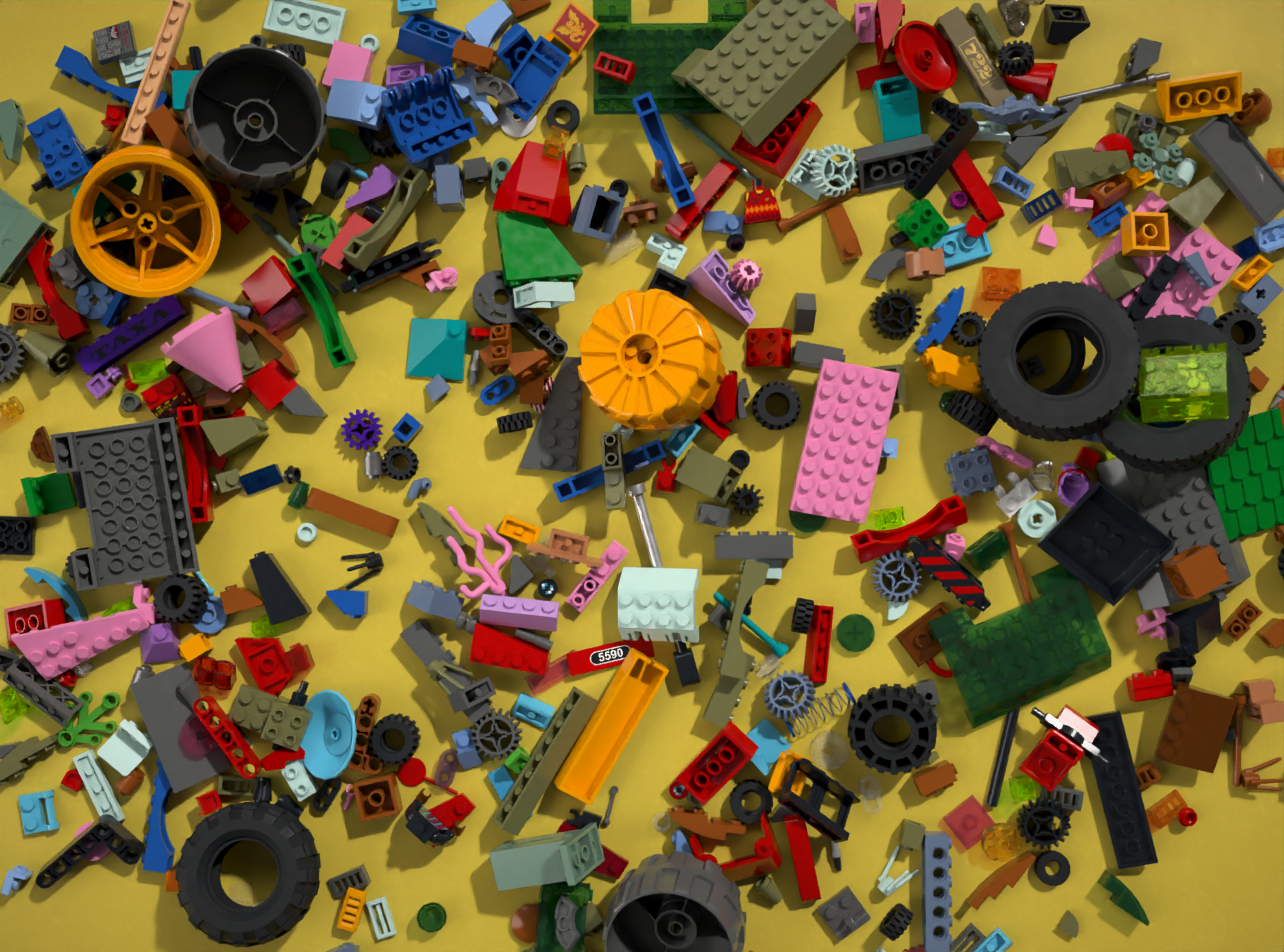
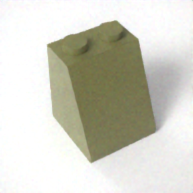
M252 416L200 422L220 457L231 458L269 435L267 423L263 419Z
M692 445L685 455L683 465L677 471L675 480L726 506L743 471L733 464Z

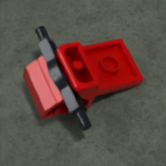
M1066 704L1056 717L1049 713L1044 714L1036 707L1030 712L1040 720L1039 723L1045 726L1046 730L1043 732L1041 740L1020 764L1019 769L1048 791L1052 792L1083 755L1092 761H1098L1104 767L1110 762V760L1100 754L1101 750L1091 744L1099 732V727Z

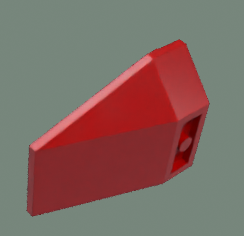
M527 141L496 192L493 211L502 213L518 212L548 219L549 224L567 228L572 208L565 149Z

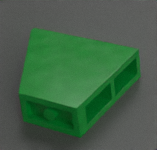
M518 212L497 214L495 222L505 286L517 288L534 281L577 282L583 274L581 267L541 218Z

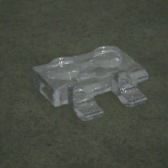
M548 532L538 544L548 546L551 534ZM530 552L523 560L536 574L542 570L551 579L557 573L547 565L551 559L548 554L536 555ZM561 558L559 561L565 564L568 559Z

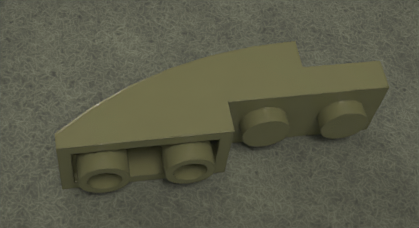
M621 432L601 433L606 510L627 509V482Z
M425 502L417 503L419 506L417 511L422 519L425 518L428 524L426 529L429 535H433L434 538L443 536L441 541L445 549H449L452 554L450 556L451 562L460 569L457 555L447 543L446 538L452 536L458 545L462 547L466 545L463 537L450 520L440 511Z
M58 733L48 736L41 741L37 736H34L22 742L8 753L0 762V786L9 782L7 778L12 775L16 778L25 773V768L31 765L29 761L39 756L38 752L42 750L47 752L56 747L55 743L58 742Z

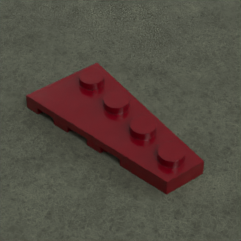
M564 820L556 833L578 830V828L567 824L566 820ZM601 843L605 861L593 871L619 879L629 861Z

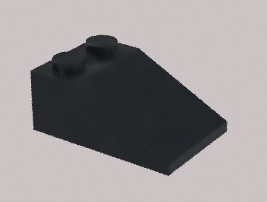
M1218 598L1165 616L1168 649L1180 659L1199 653L1222 632L1220 602Z

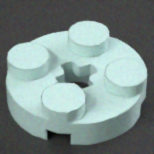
M1031 500L1019 509L1016 523L1025 535L1041 538L1057 523L1056 512L1053 506L1046 501ZM1039 514L1041 522L1034 523L1033 515Z

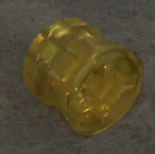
M15 396L10 397L7 402L0 403V411L8 420H12L16 414L24 412L23 405Z

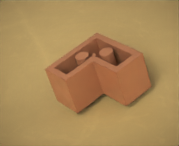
M1258 678L1241 681L1243 694L1247 695L1245 709L1248 720L1263 725L1284 722V701L1275 699L1274 693L1276 688L1271 679Z

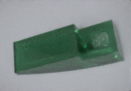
M1105 869L1097 882L1113 893L1109 900L1148 926L1149 920L1134 894L1123 882Z

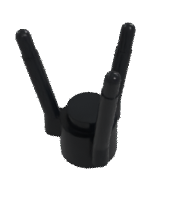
M375 551L341 557L343 560L367 558L365 563L347 568L348 572L366 566L368 570L372 569L347 585L346 589H350L371 575L381 571L380 568L384 567V563L380 553L375 554Z

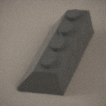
M928 133L854 149V160L857 161L855 166L859 169L856 171V175L859 176L857 181L860 193L864 194L904 185L906 179L934 145Z

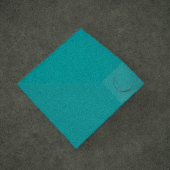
M412 318L406 375L434 378L440 374L443 379L464 381L469 323L467 321L451 319Z

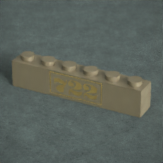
M957 6L938 17L934 25L949 43L957 63L982 104L990 107L1001 106L1002 101L1014 95V93L1008 90L1005 78L999 75L995 62L987 55L986 47L977 39L975 29L969 26L966 14L962 10L960 11Z

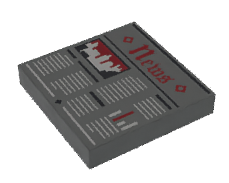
M129 20L93 32L98 61L101 65L138 54L132 24Z

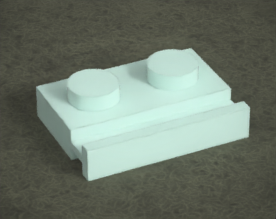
M153 47L138 51L136 55L119 60L125 82L128 86L141 83Z

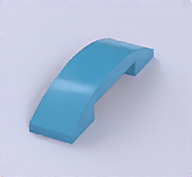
M27 567L24 569L37 584L47 582L70 604L65 611L75 621L89 620L82 600L66 581L42 568Z

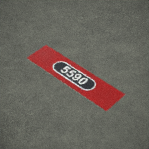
M639 636L638 641L632 638L631 640H622L567 653L570 674L575 676L621 665L631 647L645 654L648 658L655 657L651 638L649 641H645L643 636Z

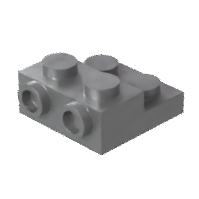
M73 243L67 249L62 248L48 260L51 263L49 265L50 269L56 275L60 274L63 278L61 283L68 290L71 288L78 292L79 286L91 280L86 278L75 264Z

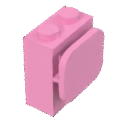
M334 40L322 81L326 91L330 93L334 78L369 83L372 75L371 68L375 58L374 53L367 48Z

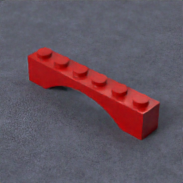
M46 231L27 256L26 262L35 274L34 280L38 287H41L43 292L42 298L49 305L51 310L49 314L58 326L57 332L61 339L73 342L91 334L92 331L85 316L67 305L55 288L49 267L51 263L48 260L52 257L54 246Z
M202 405L177 407L178 424L187 461L188 503L192 523L209 522L214 520L206 436L200 425V422L204 421Z
M958 495L939 501L926 515L906 526L891 530L876 531L867 529L850 536L853 551L860 564L908 546L907 538L910 535H915L917 538L919 537L921 540L967 523L966 507Z

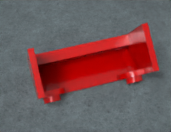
M766 810L762 812L760 817L766 837L755 842V854L718 864L715 856L705 854L699 834L693 832L689 839L695 858L704 862L709 859L719 865L722 869V874L730 883L777 870L782 862V856Z

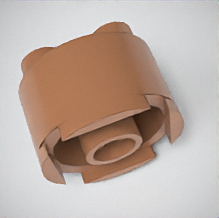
M929 247L919 248L917 253L916 251L904 253L908 281H923V279L927 278L931 280L945 276L943 248H936L930 251Z

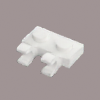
M1009 472L1005 476L1013 486L1007 493L1001 485L992 488V492L999 498L995 504L1008 518L1038 493L1026 478L1020 481L1015 472Z

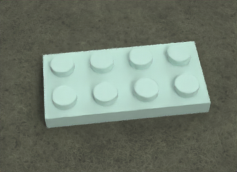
M270 0L263 28L266 31L333 46L334 40H341L348 11L345 8L311 0Z

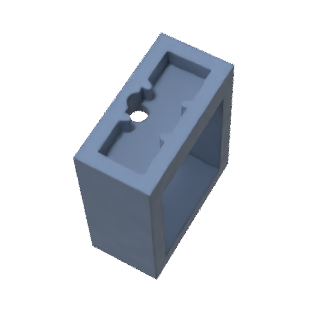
M593 184V188L585 186L572 231L613 243L626 199L619 197V192L612 190L605 192L602 186ZM598 195L611 200L602 232L589 228Z

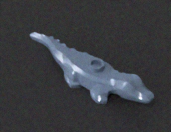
M1032 93L1025 95L1022 100H1017L1014 95H1011L1002 101L1001 106L990 107L979 102H965L958 106L959 109L976 110L990 121L1003 125L1022 124L1030 120H1038L1042 123L1050 122L1061 111L1057 106L1049 104L1037 105L1035 96Z

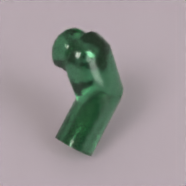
M957 390L942 394L939 401L941 412L946 413L945 410L958 392Z

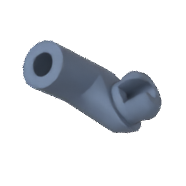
M425 477L414 480L406 497L415 500L419 491L428 490L432 487L431 480Z

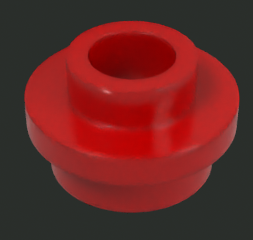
M69 669L59 674V683L63 687L75 686L77 683L76 673Z
M1184 807L1178 814V821L1185 827L1193 826L1197 822V814L1192 808Z

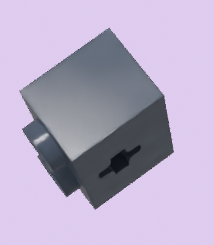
M1266 274L1247 292H1239L1236 296L1237 300L1233 305L1238 309H1243V311L1251 310V314L1256 313L1259 316L1284 289Z

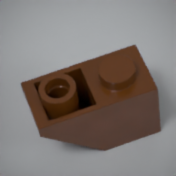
M546 369L540 371L530 380L521 383L520 404L544 405V401L548 400V390H545V382H549V371Z
M241 383L242 388L234 393L231 390L226 392L218 386L207 388L206 408L212 418L232 415L251 397L247 385Z

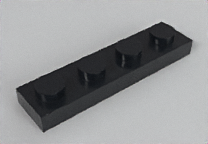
M1167 254L1161 256L1146 278V281H1144L1125 309L1133 323L1138 320L1143 321L1181 265Z

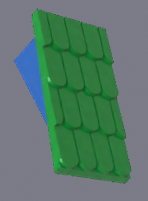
M1280 407L1249 415L1247 423L1244 425L1245 427L1241 435L1237 437L1236 442L1231 447H1228L1229 450L1221 457L1217 456L1218 459L1210 464L1207 463L1210 486L1228 541L1284 524V428Z

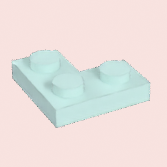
M655 232L652 233L645 247L661 255L656 267L672 275L676 272L688 249Z

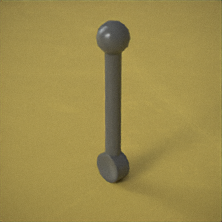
M617 786L611 787L612 794L606 818L603 819L605 826L610 824L609 818L615 794L618 793Z

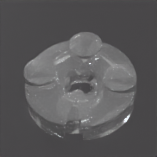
M825 730L818 733L810 743V755L817 766L826 770H834L846 763L849 747L842 735L832 730ZM827 745H831V748H834V752L831 755L824 752V749H827Z

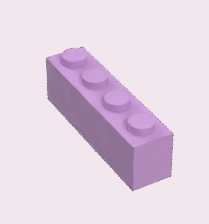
M482 594L480 623L554 632L557 630L559 602Z

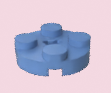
M93 281L79 286L75 298L78 312L89 319L102 320L115 293L106 284H99ZM94 296L100 299L96 306L92 303Z

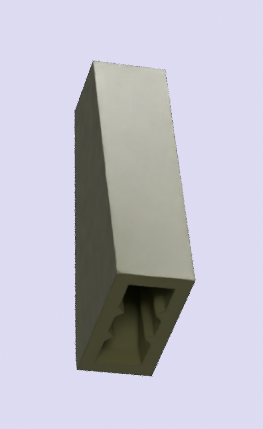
M1214 172L1160 208L1159 212L1168 213V220L1188 236L1199 228L1229 188L1219 175Z

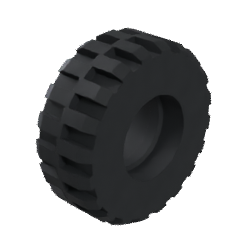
M881 684L878 689L872 687L868 690L867 694H862L858 698L857 703L852 707L848 722L850 746L853 750H856V756L859 760H864L867 767L870 769L874 767L879 773L884 774L885 771L891 772V775H898V772H903L904 774L911 772L913 767L918 769L923 765V760L930 758L931 751L936 745L937 720L933 714V708L930 703L925 702V697L922 694H915L914 689L910 687L905 689L901 687V684H894V686ZM896 715L908 722L911 727V734L904 741L897 743L887 742L876 734L874 724L876 720L883 716Z

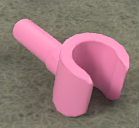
M351 784L346 787L348 795L344 810H348L351 799L355 795V792L351 793L349 790Z

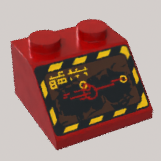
M177 374L170 375L140 393L151 412L158 419L174 417L175 423L178 422L177 407L198 405L183 378Z

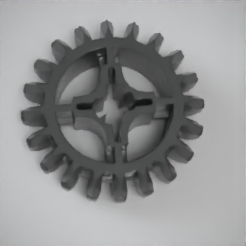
M492 708L491 715L489 712L484 715L485 718L482 717L479 719L480 722L477 721L473 724L477 728H471V732L476 735L471 736L470 739L477 740L473 747L480 746L477 752L479 754L483 750L485 752L483 758L491 754L490 760L492 761L495 755L501 761L502 754L507 759L509 757L508 751L513 753L515 751L513 746L519 748L520 744L517 741H521L523 738L517 735L523 731L521 728L516 729L520 725V721L514 723L513 720H515L516 716L513 715L509 718V710L503 715L502 708L499 709L498 714H496L495 708ZM497 719L506 722L510 729L502 728ZM492 720L491 730L481 733L483 725L487 721ZM495 728L497 730V733L502 734L498 737L499 739H497L495 735H491V733H494ZM512 735L511 743L505 748H501L502 738ZM483 739L492 741L496 749L487 746Z

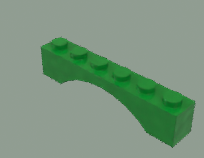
M302 253L286 260L293 279L304 292L317 317L324 337L326 352L334 369L358 359L311 253Z

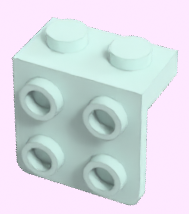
M125 719L119 724V729L98 750V755L124 777L128 776L154 749L150 735L147 733L142 734L138 730L139 727L130 720L128 722Z

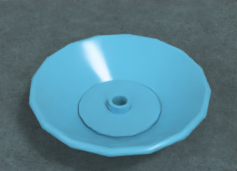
M327 689L316 693L306 703L305 707L313 712V715L301 743V747L305 751V759H302L304 766L314 777L323 780L338 777L348 767L355 750L357 736L355 715L350 703L340 692Z

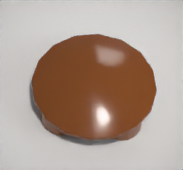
M524 904L513 915L511 922L512 931L522 942L535 943V941L544 938L548 933L550 926L549 915L537 905Z

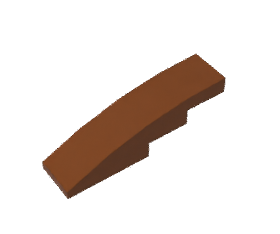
M1027 851L1011 859L981 882L966 899L967 902L977 910L988 894L995 899L1006 884L1013 888L1036 857Z

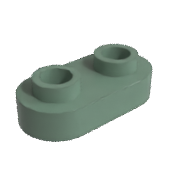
M506 158L496 159L492 166L491 189L495 195L498 186L501 185L512 167L510 161ZM501 166L506 167L504 172L499 171Z

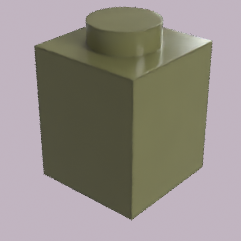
M904 818L898 837V842L902 845V848L913 851V849L920 850L926 827L922 823Z

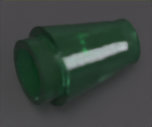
M299 481L287 498V505L297 510L305 507L310 485Z

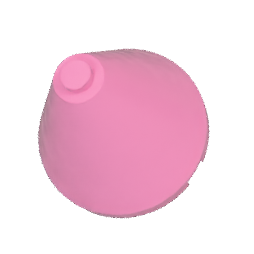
M223 307L219 309L222 314L217 316L211 312L174 335L171 346L166 342L160 349L166 357L224 391L228 392L231 390L234 393L242 388L241 383L244 381L233 314L228 307Z

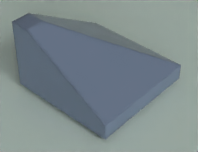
M440 374L436 375L425 386L433 402L438 401L451 389Z

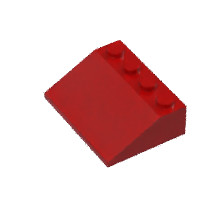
M804 99L757 148L744 139L741 132L731 150L764 171L784 179L823 114L816 103Z

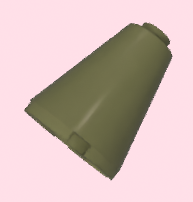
M29 331L24 334L22 345L52 377L57 375L62 377L74 367L76 362L73 360L75 355L78 354V348L73 343L37 331Z

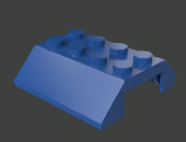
M449 65L435 70L434 80L432 75L427 73L424 76L422 75L408 81V83H402L401 93L397 86L381 92L382 111L396 145L412 163L478 136L472 118H464L458 100L454 95L455 93L450 82L456 80V77Z

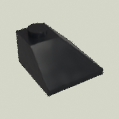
M1045 4L1044 36L1047 43L1052 45L1066 44L1090 27V21L1084 6Z

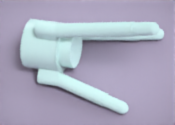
M900 846L896 847L883 873L878 878L880 881L877 885L878 888L888 897L919 873V870L916 869L906 876L909 873L906 870L895 880L891 876L886 878Z

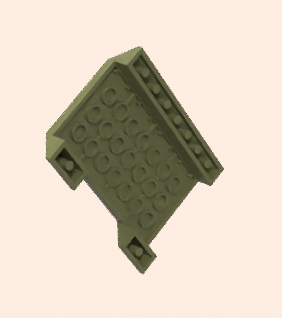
M751 0L756 6L712 51L697 48L671 74V77L684 88L688 85L692 86L742 129V137L757 148L859 43L848 20L824 0Z

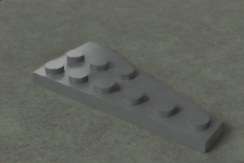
M565 357L519 468L577 472L583 381L580 380L578 373L581 358Z

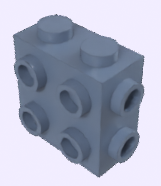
M980 446L970 448V453L962 454V451L950 454L951 458L946 459L945 470L951 476L950 488L955 495H962V498L974 496L973 492L980 490L981 493L992 491L993 486H997L987 448L981 449Z

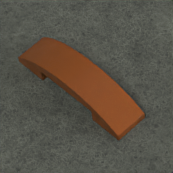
M242 319L236 321L250 335L254 337L258 333L263 335L283 353L279 361L293 373L298 374L300 372L292 352L274 333L250 321Z

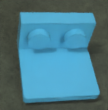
M766 718L761 720L746 735L759 747L750 760L765 776L771 771L770 766L779 758L780 753L791 747L790 743Z

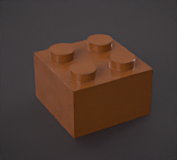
M395 771L358 779L353 783L361 822L399 814L403 810Z

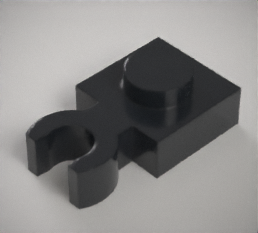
M570 809L569 813L574 814L575 819L567 818V824L574 825L577 823L579 824L578 829H582L589 823L596 822L597 828H599L602 819L601 815L584 810L583 815H580L576 809Z

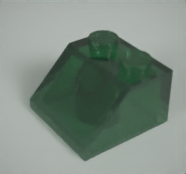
M991 529L965 549L963 555L975 571L982 570L984 572L992 566L991 562L995 559L1000 560L1008 554L1006 551L1010 549V546L1002 530Z

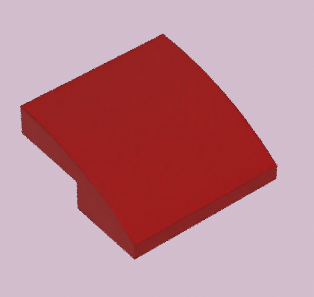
M277 358L266 364L245 381L248 389L268 413L283 403L281 399L298 386V383Z

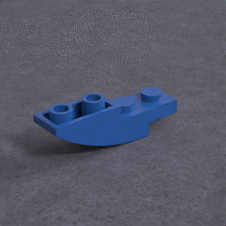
M963 286L958 289L954 287L947 295L949 299L945 303L940 302L934 309L936 313L932 317L937 322L934 321L927 328L929 332L925 337L921 335L914 342L916 347L913 351L915 353L921 354L931 342L936 346L941 344L948 335L962 306L965 289Z

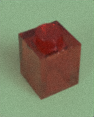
M297 643L289 647L290 651L285 652L293 674L315 666L308 644L301 646V643Z

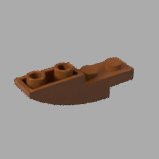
M675 805L673 808H669V816L688 830L705 837L725 840L726 833L745 834L746 832L745 823L739 819H730V821H722L723 818L720 817L708 819L707 811L699 807H693L692 810H688L684 806Z

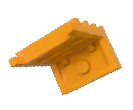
M790 750L781 752L768 789L773 793L782 790L793 761L805 758L813 763V759ZM797 771L791 787V791L799 797L807 780V777L800 771Z

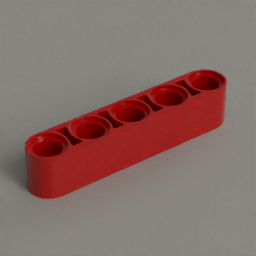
M963 149L948 169L961 190L967 194L968 201L978 217L982 218L990 226L1005 216L1004 211L969 155Z
M724 158L719 160L693 191L696 203L676 211L666 224L665 231L680 242L684 241L735 181L739 174V169Z
M204 696L197 699L193 705L194 712L241 776L251 779L262 771L260 759L212 696ZM202 701L208 704V710L202 708ZM214 717L220 720L219 726L214 724ZM225 732L231 735V741L225 739ZM237 748L243 751V757H239L236 754ZM248 764L254 766V773L248 770Z
M795 814L784 816L801 901L805 903L819 900L821 895L806 822Z

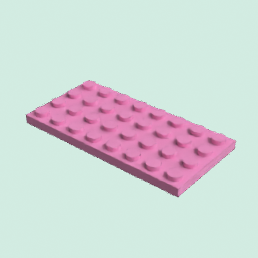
M826 358L822 359L790 502V510L865 524L899 373Z

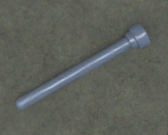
M191 286L182 290L185 293L220 307H228L230 311L237 313L242 320L250 321L254 315V309L251 306H238Z

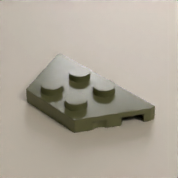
M1116 102L1114 105L1116 133L1122 134L1130 140L1134 153H1145L1151 157L1153 151L1149 150V148H1143V144L1139 141V137L1143 135V132L1137 127L1139 117L1146 113ZM1156 118L1155 122L1157 125L1154 130L1150 131L1156 133L1157 139L1160 141L1157 149H1165L1167 145H1170L1182 135L1185 129Z

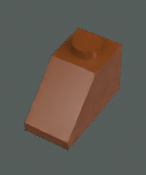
M237 584L225 587L226 591L220 592L225 615L264 605L261 596L245 587L237 588Z

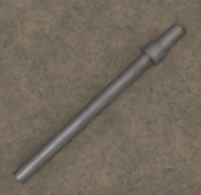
M1151 73L1142 78L1056 97V102L1059 105L1071 102L1080 96L1082 99L1142 85H1155L1157 81L1170 79V73Z

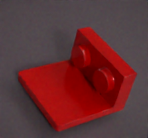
M782 327L749 328L747 330L746 366L790 368L792 330Z

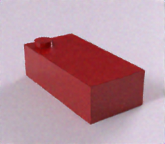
M729 721L682 769L676 780L700 803L705 805L754 756L759 747L734 723Z

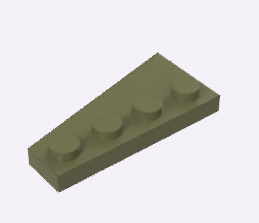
M247 332L237 340L243 378L264 367L254 342ZM194 374L186 381L193 399L207 395V388L216 387V385L197 374Z

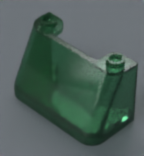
M567 881L540 885L534 952H566L557 938L556 919H554L556 906L561 895H566L578 906L575 914V925L581 937L571 952H589L585 950L584 938L587 905L589 901L592 902L593 889H590V883L578 882L576 885L568 886Z

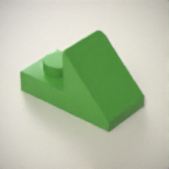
M520 747L504 763L508 768L520 775L531 755L523 747Z

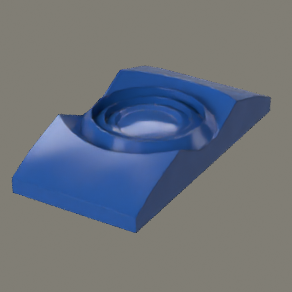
M540 35L508 81V84L515 90L520 101L506 105V107L528 122L542 106L554 85L560 80L572 58Z

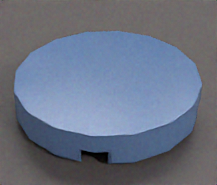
M211 595L209 596V601H206L208 607L207 609L204 608L203 611L205 613L203 616L199 615L197 621H192L193 626L199 632L205 634L216 633L222 630L227 625L230 614L225 615L221 598Z

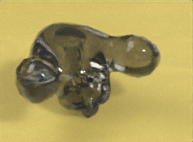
M997 0L999 13L1005 22L1009 35L1013 38L1022 36L1025 31L1024 26L1029 23V6L1042 5L1046 0Z

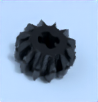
M746 483L743 484L744 491L739 486L736 487L739 494L733 492L732 496L737 497V500H731L732 504L738 503L734 510L736 511L741 507L740 515L745 513V509H747L748 516L752 514L751 509L758 513L759 511L755 506L762 507L763 504L757 501L764 499V496L757 497L761 490L757 489L753 492L754 484L748 490ZM749 494L752 503L745 505V501L742 498Z

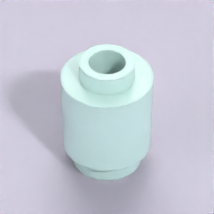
M1185 158L1184 161L1179 162L1175 168L1179 179L1173 185L1179 188L1187 187L1197 171V162L1190 158Z

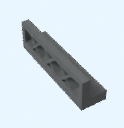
M24 656L7 669L2 679L62 727H65L70 722L72 716L85 704L53 678L45 681L31 662ZM24 664L29 668V672H22L17 667ZM34 677L42 678L44 684L34 682ZM49 689H56L60 696H52L49 693ZM65 701H71L76 707L70 710L65 706Z

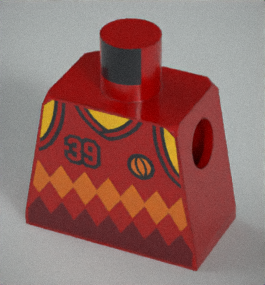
M762 178L751 180L753 191H748L744 195V225L781 219L773 188L764 189Z

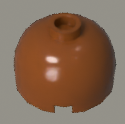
M1260 88L1252 89L1254 92L1250 94L1246 92L1242 95V111L1235 112L1234 117L1231 116L1232 120L1239 126L1255 128L1266 123L1270 118L1272 101Z

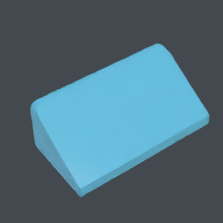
M521 693L511 714L546 730L554 714L555 707L525 693Z
M997 928L973 952H1006L1013 945V942Z

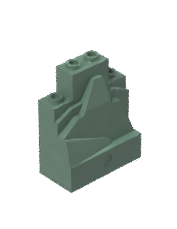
M0 188V286L13 290L15 287L10 285L8 281L45 232L49 229L56 233L58 229Z

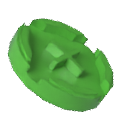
M322 213L309 216L301 227V238L304 244L311 242L325 248L329 247L339 233L336 221Z

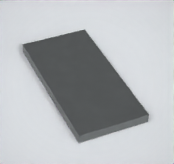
M1227 113L1215 115L1188 137L1260 227L1266 225L1284 209V182Z
M187 662L129 685L174 794L230 769L224 751L220 746H217L216 740L196 715L191 705L178 691V684L192 677ZM202 703V708L206 710L204 703Z

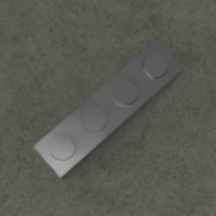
M749 531L738 532V535H730V532H719V535H715V559L793 558V535H788V531H776L777 535H769V531H757V535H750Z

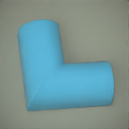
M693 422L692 425L684 429H674V432L663 447L678 458L701 427Z

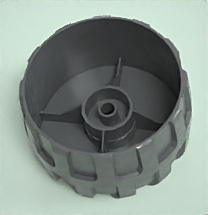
M241 44L238 48L214 54L208 59L206 65L198 74L194 76L186 94L184 127L191 150L215 179L218 177L229 183L234 189L240 191L265 190L271 192L283 188L285 185L300 178L313 165L324 143L327 109L325 100L321 99L315 84L316 79L307 68L304 69L299 63L290 58V54L277 48L273 50L259 47L255 44ZM256 118L261 124L253 126L250 120Z
M674 851L669 856L661 854L651 855L643 859L637 869L627 872L611 900L602 938L605 941V952H743L746 935V912L742 911L740 903L741 892L735 882L730 883L722 874L721 867L709 859L704 862L696 859L693 854L682 851Z

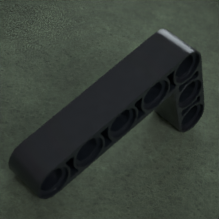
M944 97L935 99L931 105V110L942 121L947 123L949 127L904 182L905 191L918 200L923 199L979 130V124L967 112L959 109L958 106Z
M104 814L43 865L36 877V884L44 889L51 887L101 843L106 845L123 862L129 865L136 864L139 861L144 846L112 815Z

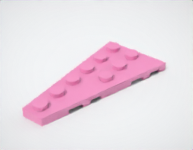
M138 608L115 613L108 617L102 618L99 616L94 617L93 620H80L55 625L49 629L39 631L38 629L31 630L30 633H16L11 635V639L45 681H48L146 629L150 623Z

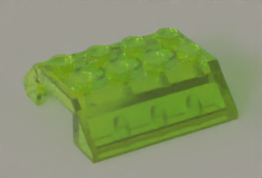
M1217 343V348H1215L1214 344H1209L1208 351H1202L1201 345H1196L1195 350H1193V345L1174 346V351H1172V347H1166L1165 354H1160L1158 348H1153L1152 353L1150 348L1141 349L1139 384L1142 422L1229 418L1227 343Z

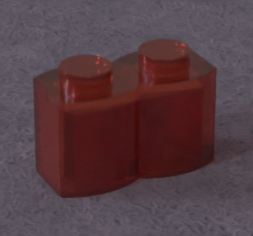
M198 656L193 665L194 681L200 685L214 686L220 690H232L237 680L236 665L230 661H217L209 656Z

